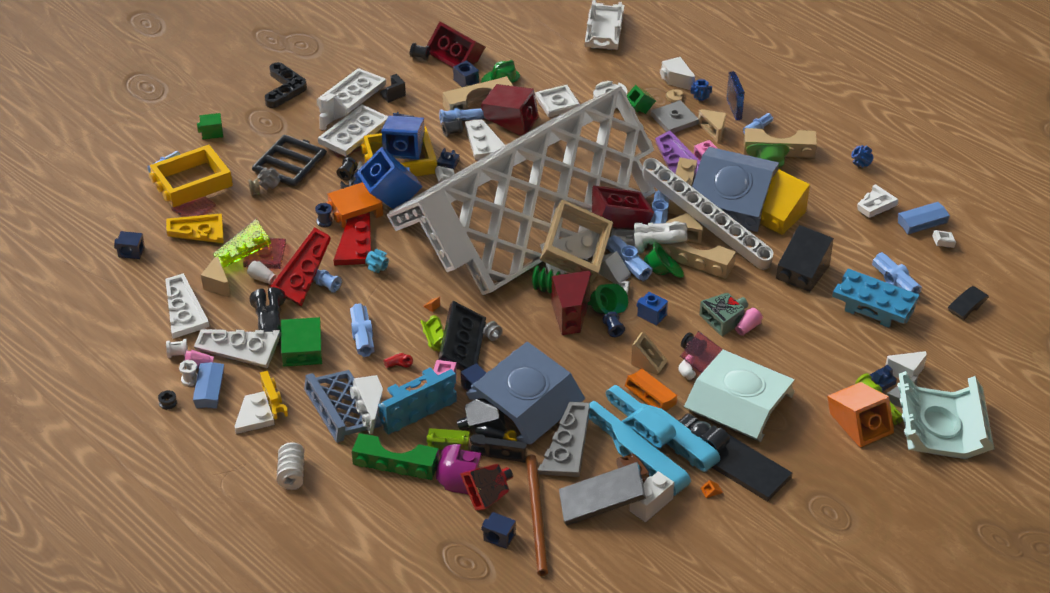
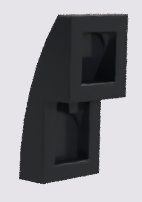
M972 286L948 306V311L964 321L974 309L977 311L989 298V295Z

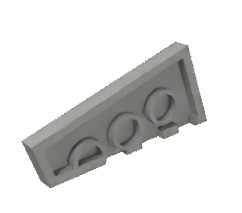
M569 402L560 421L559 429L555 432L551 446L544 455L543 463L538 468L539 475L580 476L591 408L590 403Z

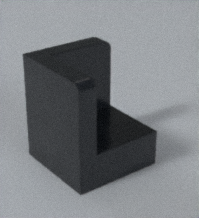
M397 74L391 75V86L381 90L380 95L388 103L405 97V82Z

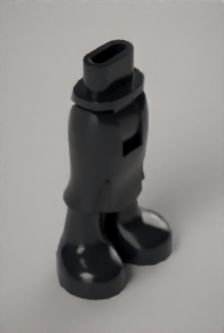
M270 287L268 289L269 306H266L267 298L264 289L260 288L252 292L249 301L252 307L257 308L258 330H264V332L280 330L281 332V308L279 306L284 304L286 300L285 292L279 288Z

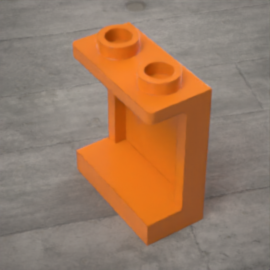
M363 182L328 193V201L326 203L331 205L334 220L342 228H345L347 219L371 211L376 218L383 216L382 201L370 194Z

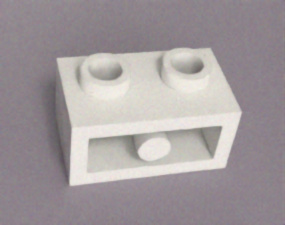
M659 471L652 477L649 476L643 484L646 499L630 504V512L644 522L648 521L673 499L674 482Z

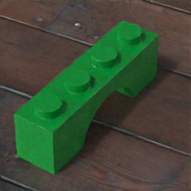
M359 433L352 449L353 465L433 480L439 462V448L418 444L411 451L393 453L382 447L379 437Z

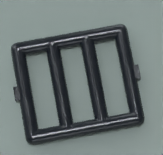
M282 135L252 166V171L260 174L264 169L262 166L267 162L296 173L297 175L294 178L279 174L278 177L280 182L297 186L327 154V151L310 144L308 140L303 139L301 141L288 135ZM285 143H289L317 154L311 158L282 146ZM277 152L307 163V165L301 168L272 156Z

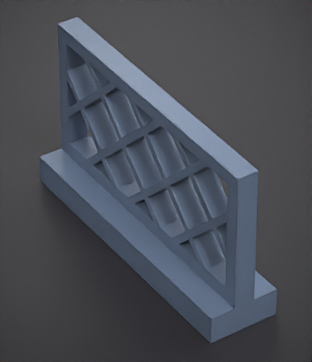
M349 370L315 377L313 373L307 374L304 390L336 442L344 441L345 435L368 430L367 427L363 426L361 413H358L356 407H354L356 404L355 399H352L351 395L346 394L353 387L354 377ZM347 378L349 382L346 384L338 380ZM321 383L331 384V386L327 388L321 386ZM337 386L343 388L344 390L343 392H339L333 390V388ZM329 395L339 397L338 401L329 399ZM343 399H345V400L351 401L352 404H351V406H350V405L341 403V401H342ZM337 408L347 410L346 414L337 412ZM353 412L361 416L358 419L349 415ZM377 416L374 428L382 426L379 416ZM348 421L356 425L346 427L345 422Z

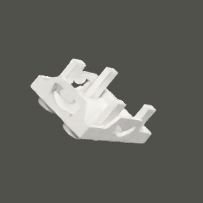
M592 0L587 22L585 47L618 50L624 15V5H622V2L613 4V6H606L603 3H596V0Z

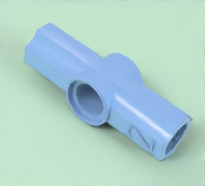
M659 190L655 192L652 203L654 215L650 223L653 224L666 223L668 220L669 198Z
M613 235L609 238L606 248L611 253L617 251L628 270L639 280H647L652 274V268L637 255V249L634 246L627 245L619 236Z
M883 252L876 255L872 265L884 275L886 283L916 294L921 292L922 287L910 277L905 265H897Z
M361 303L354 304L350 308L353 340L356 343L357 353L367 357L374 352L371 320H369L366 306H363Z

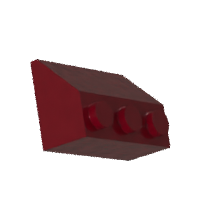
M439 21L427 44L431 48L430 54L451 67L466 60L474 65L479 61L486 46Z
M596 185L592 187V213L613 222V227L634 230L635 223H643L645 225L650 223L654 211L641 192Z

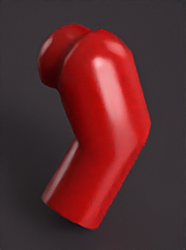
M398 353L383 359L386 368L395 365L407 368L412 366L413 357L404 353Z

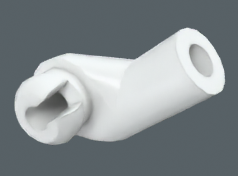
M687 355L678 368L681 375L686 377L687 380H692L696 375V372L692 370V364L695 362V359L691 355Z

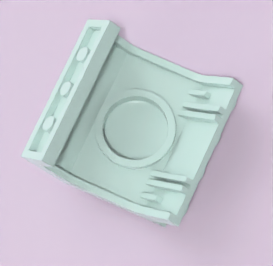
M722 350L696 379L684 407L695 414L761 442L764 436L762 431L771 412L785 395L792 398L795 392L792 388L795 379Z
M906 371L899 374L900 382L898 383V388L901 396L900 403L903 409L902 417L905 423L904 432L907 438L908 450L967 459L994 449L984 390L976 376L968 378L969 387L956 392H947L918 387Z

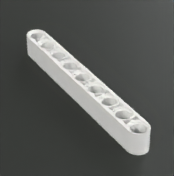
M648 158L644 161L642 176L648 183L757 268L765 270L771 266L773 250L657 159Z

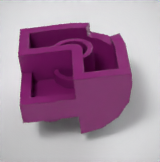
M461 444L446 446L441 452L436 469V479L445 487V490L468 494L460 473L479 468L481 453L461 450Z

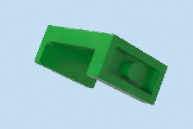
M320 317L281 320L283 367L322 364Z

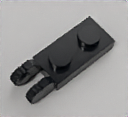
M475 434L470 438V443L472 444L471 452L481 453V456L526 462L528 455L527 443L488 438L481 434Z

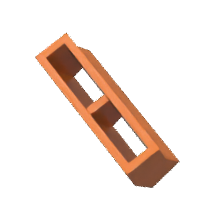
M640 369L636 373L627 376L625 387L648 405L667 411L677 404V395L644 369Z

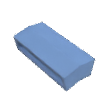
M939 202L898 213V224L903 227L908 235L948 222L950 215L944 206Z
M213 362L200 363L193 396L196 408L207 407L217 409L224 364Z

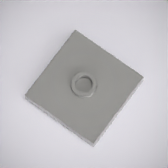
M681 100L651 110V116L666 132L671 131L675 133L699 124V119Z

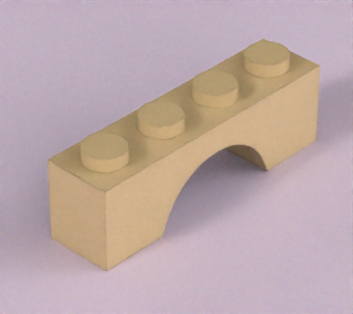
M503 77L443 92V106L446 111L454 110V108L467 110L473 103L485 100L496 84L513 85L508 77Z
M745 128L744 155H748L746 149L753 144H784L789 147V153L785 157L815 158L817 146L816 131L798 130L792 137L779 139L769 136L763 129Z
M686 241L660 244L676 262L724 279L727 278L735 266L736 251L721 246L710 250H698L689 246Z

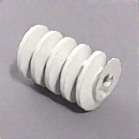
M298 443L284 444L278 451L277 482L281 487L289 490L298 489L303 484L305 450Z

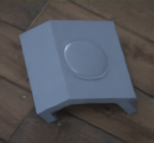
M708 147L702 155L692 187L744 228L758 232L764 202L771 180L778 171L779 163Z
M528 341L487 372L481 379L473 383L471 389L466 392L469 400L484 398L510 417L521 433L516 439L527 444L535 442L561 420L569 402H582L585 399L572 374Z

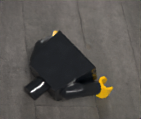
M484 398L474 399L466 404L467 417L457 420L459 430L464 431L470 428L474 435L481 434L488 438L517 441L515 431L510 430L505 433L507 428L504 413Z

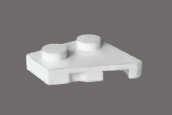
M875 184L872 186L871 193H867L864 199L858 203V211L870 218L897 206L898 199Z
M265 391L246 395L235 424L236 434L274 425V419Z

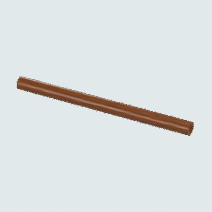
M528 455L526 462L537 574L545 576L548 574L537 458L535 455Z

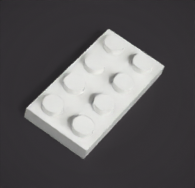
M360 105L319 136L318 144L347 156L364 143L363 136L373 135L382 129L388 116L367 106Z

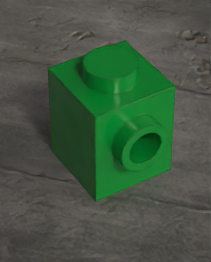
M637 85L627 94L631 106L637 113L641 111L646 114L656 102L647 91Z
M220 113L199 115L200 122L197 123L198 133H202V140L223 137Z

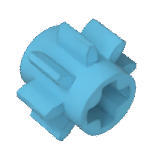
M375 249L374 252L370 251L365 260L366 264L369 265L368 270L377 273L380 270L384 271L389 264V258L385 257L387 253Z

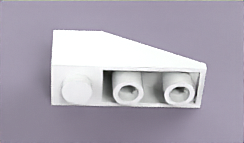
M377 375L354 378L353 387L350 388L351 398L355 399L357 412L361 413L363 426L367 427L369 434H373L379 412L378 404L381 403L383 392Z

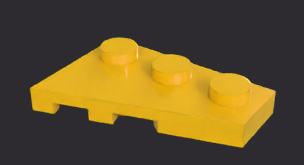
M222 213L166 219L168 237L224 243Z

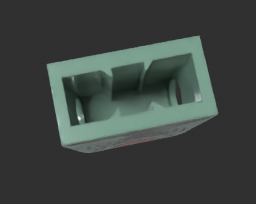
M724 293L701 301L699 315L716 332L724 336L737 326L744 315L745 308L748 307V302L744 297L736 300L729 293Z

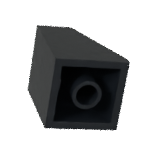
M799 225L777 265L776 279L811 292L830 266L834 238Z

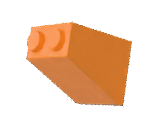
M862 382L827 396L830 414L859 447L894 433L889 396Z

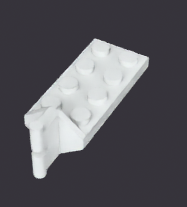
M358 68L317 98V106L320 108L321 113L320 129L326 130L327 125L332 121L346 116L386 85V78Z

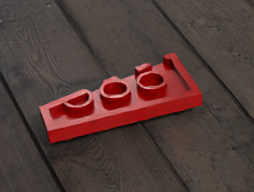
M370 212L347 220L333 260L334 266L366 264V257L371 251Z
M314 227L270 287L283 290L287 299L302 307L330 243V236Z

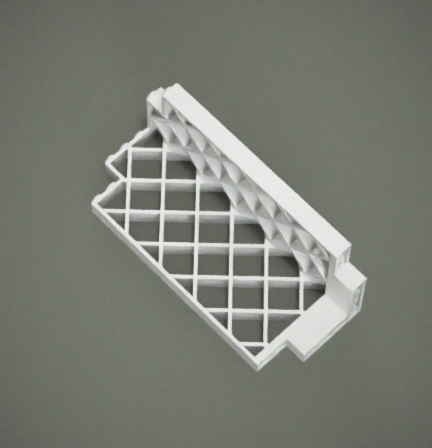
M620 86L545 122L392 209L387 216L395 231L420 222L446 272L466 264L481 294L485 295L542 262L540 260L542 253L527 249L530 229L534 227L549 232L555 209L562 199L592 212L593 185L641 192L645 198L655 193L654 187L642 176L643 165L639 160L653 152L654 148L635 113V109L631 106L626 92ZM615 108L619 109L624 121L613 117ZM592 121L600 123L596 142L580 137L581 128ZM611 127L627 133L623 153L607 147ZM559 140L567 142L563 162L546 156L548 146ZM637 145L641 153L634 156ZM578 147L594 152L590 172L574 167ZM605 157L621 163L617 182L601 177ZM525 160L532 161L533 165L529 182L512 177L513 166ZM544 166L561 172L557 193L540 187ZM631 173L641 191L628 187ZM572 176L588 182L584 203L567 197ZM490 180L498 182L494 203L476 197L478 186ZM509 186L527 192L522 213L505 207ZM537 196L555 202L550 223L533 217ZM455 200L463 202L460 219L451 205V202ZM473 206L492 212L487 234L469 228ZM502 216L520 222L516 244L498 238ZM561 217L554 240L559 239V237L565 238L591 230L579 226L578 233L562 228L563 217ZM470 238L485 243L482 261ZM496 248L514 253L509 275L491 270ZM524 258L532 260L523 266Z

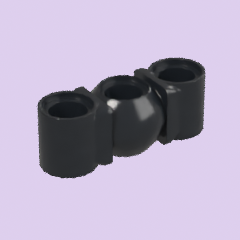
M685 414L678 420L690 429L691 433L707 442L717 452L730 442V436L724 429L716 428V426L711 427L709 423L699 421L698 418L691 414Z

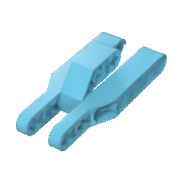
M617 385L612 386L606 391V397L611 404L628 416L624 420H619L596 401L590 402L589 419L612 437L618 453L623 457L631 453L635 454L648 470L651 477L659 471L674 482L673 496L690 484L691 478L684 469L654 446L660 448L664 444L669 445L675 450L677 455L680 454L690 462V465L696 466L703 472L708 471L720 461V455L716 449L691 433L690 429L665 410L640 403Z

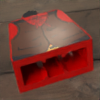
M499 464L460 473L475 510L488 508L508 493L509 487L506 481L513 478L511 469L506 467L501 470Z

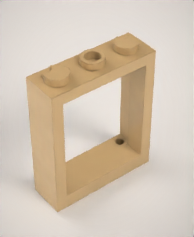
M562 199L555 209L540 260L568 273L590 270V283H592L599 273L613 222ZM561 217L600 234L591 263L552 246Z

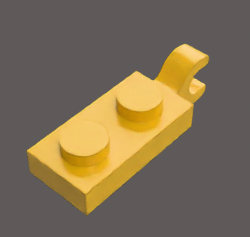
M268 371L260 372L261 386L263 391H265L273 418L275 420L278 419L277 413L283 412L285 417H287V406L280 404L282 403L280 392L275 391L277 387L274 377L270 378Z

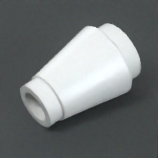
M253 261L247 269V274L250 275V278L270 285L276 279V275L260 261Z

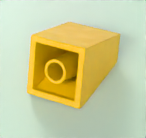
M778 170L771 180L760 224L783 235L806 213L810 184Z

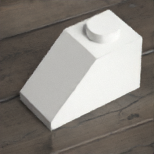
M677 57L662 61V68L660 69L662 79H665L668 85L691 90V86L695 82V75L682 58Z

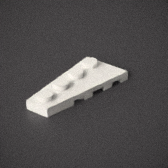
M201 329L194 348L198 351L268 368L281 332L280 330H273V332H264V330H255V332L236 330V332Z

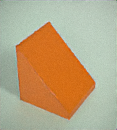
M440 296L431 299L424 307L431 312L435 311L440 307Z
M708 480L700 488L706 498L723 493L718 483Z

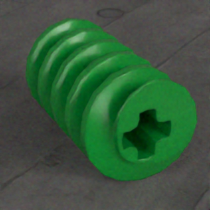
M539 266L535 267L532 277L534 290L540 288L542 292L547 290L548 293L552 294V276H555L553 269L547 274L545 267H543L541 272H539Z

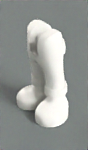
M674 221L672 223H648V225L643 223L634 224L635 247L638 254L644 253L645 246L648 243L650 245L654 242L672 244L687 241L686 223Z

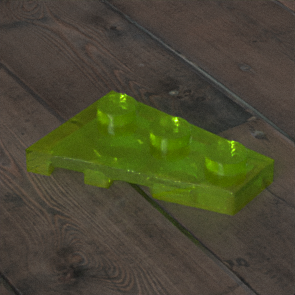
M256 219L213 253L215 258L218 257L222 268H225L271 244V240Z

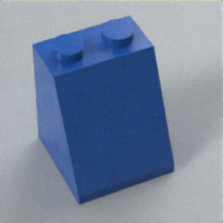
M388 116L381 131L383 148L394 158L419 160L425 133L424 118Z
M383 147L357 171L358 176L369 193L392 209L410 200L423 187L416 176Z

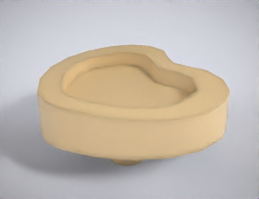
M679 89L670 90L666 93L667 100L673 103L681 100L683 96V91Z

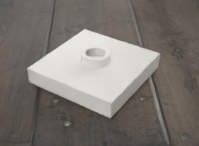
M568 85L535 92V98L548 117L566 113L580 105Z

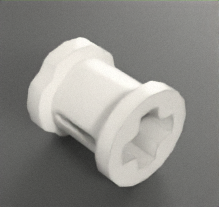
M187 339L179 342L166 341L167 357L185 356L186 351H188Z
M185 360L179 366V370L182 373L181 382L185 386L196 385L198 376L196 373L197 364L193 360Z

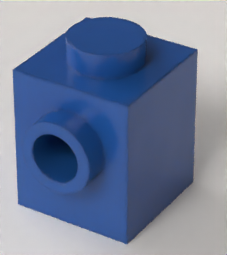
M648 292L637 302V316L657 326L667 315L668 301Z

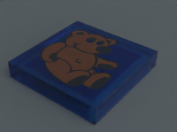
M732 71L728 75L726 100L735 120H742L745 92L736 72Z

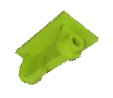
M433 315L427 322L423 320L420 322L423 327V333L427 337L428 346L433 351L440 352L444 329H442L443 326L440 318Z
M429 428L427 443L428 446L439 448V450H443L446 446L452 444H461V450L468 451L470 431Z

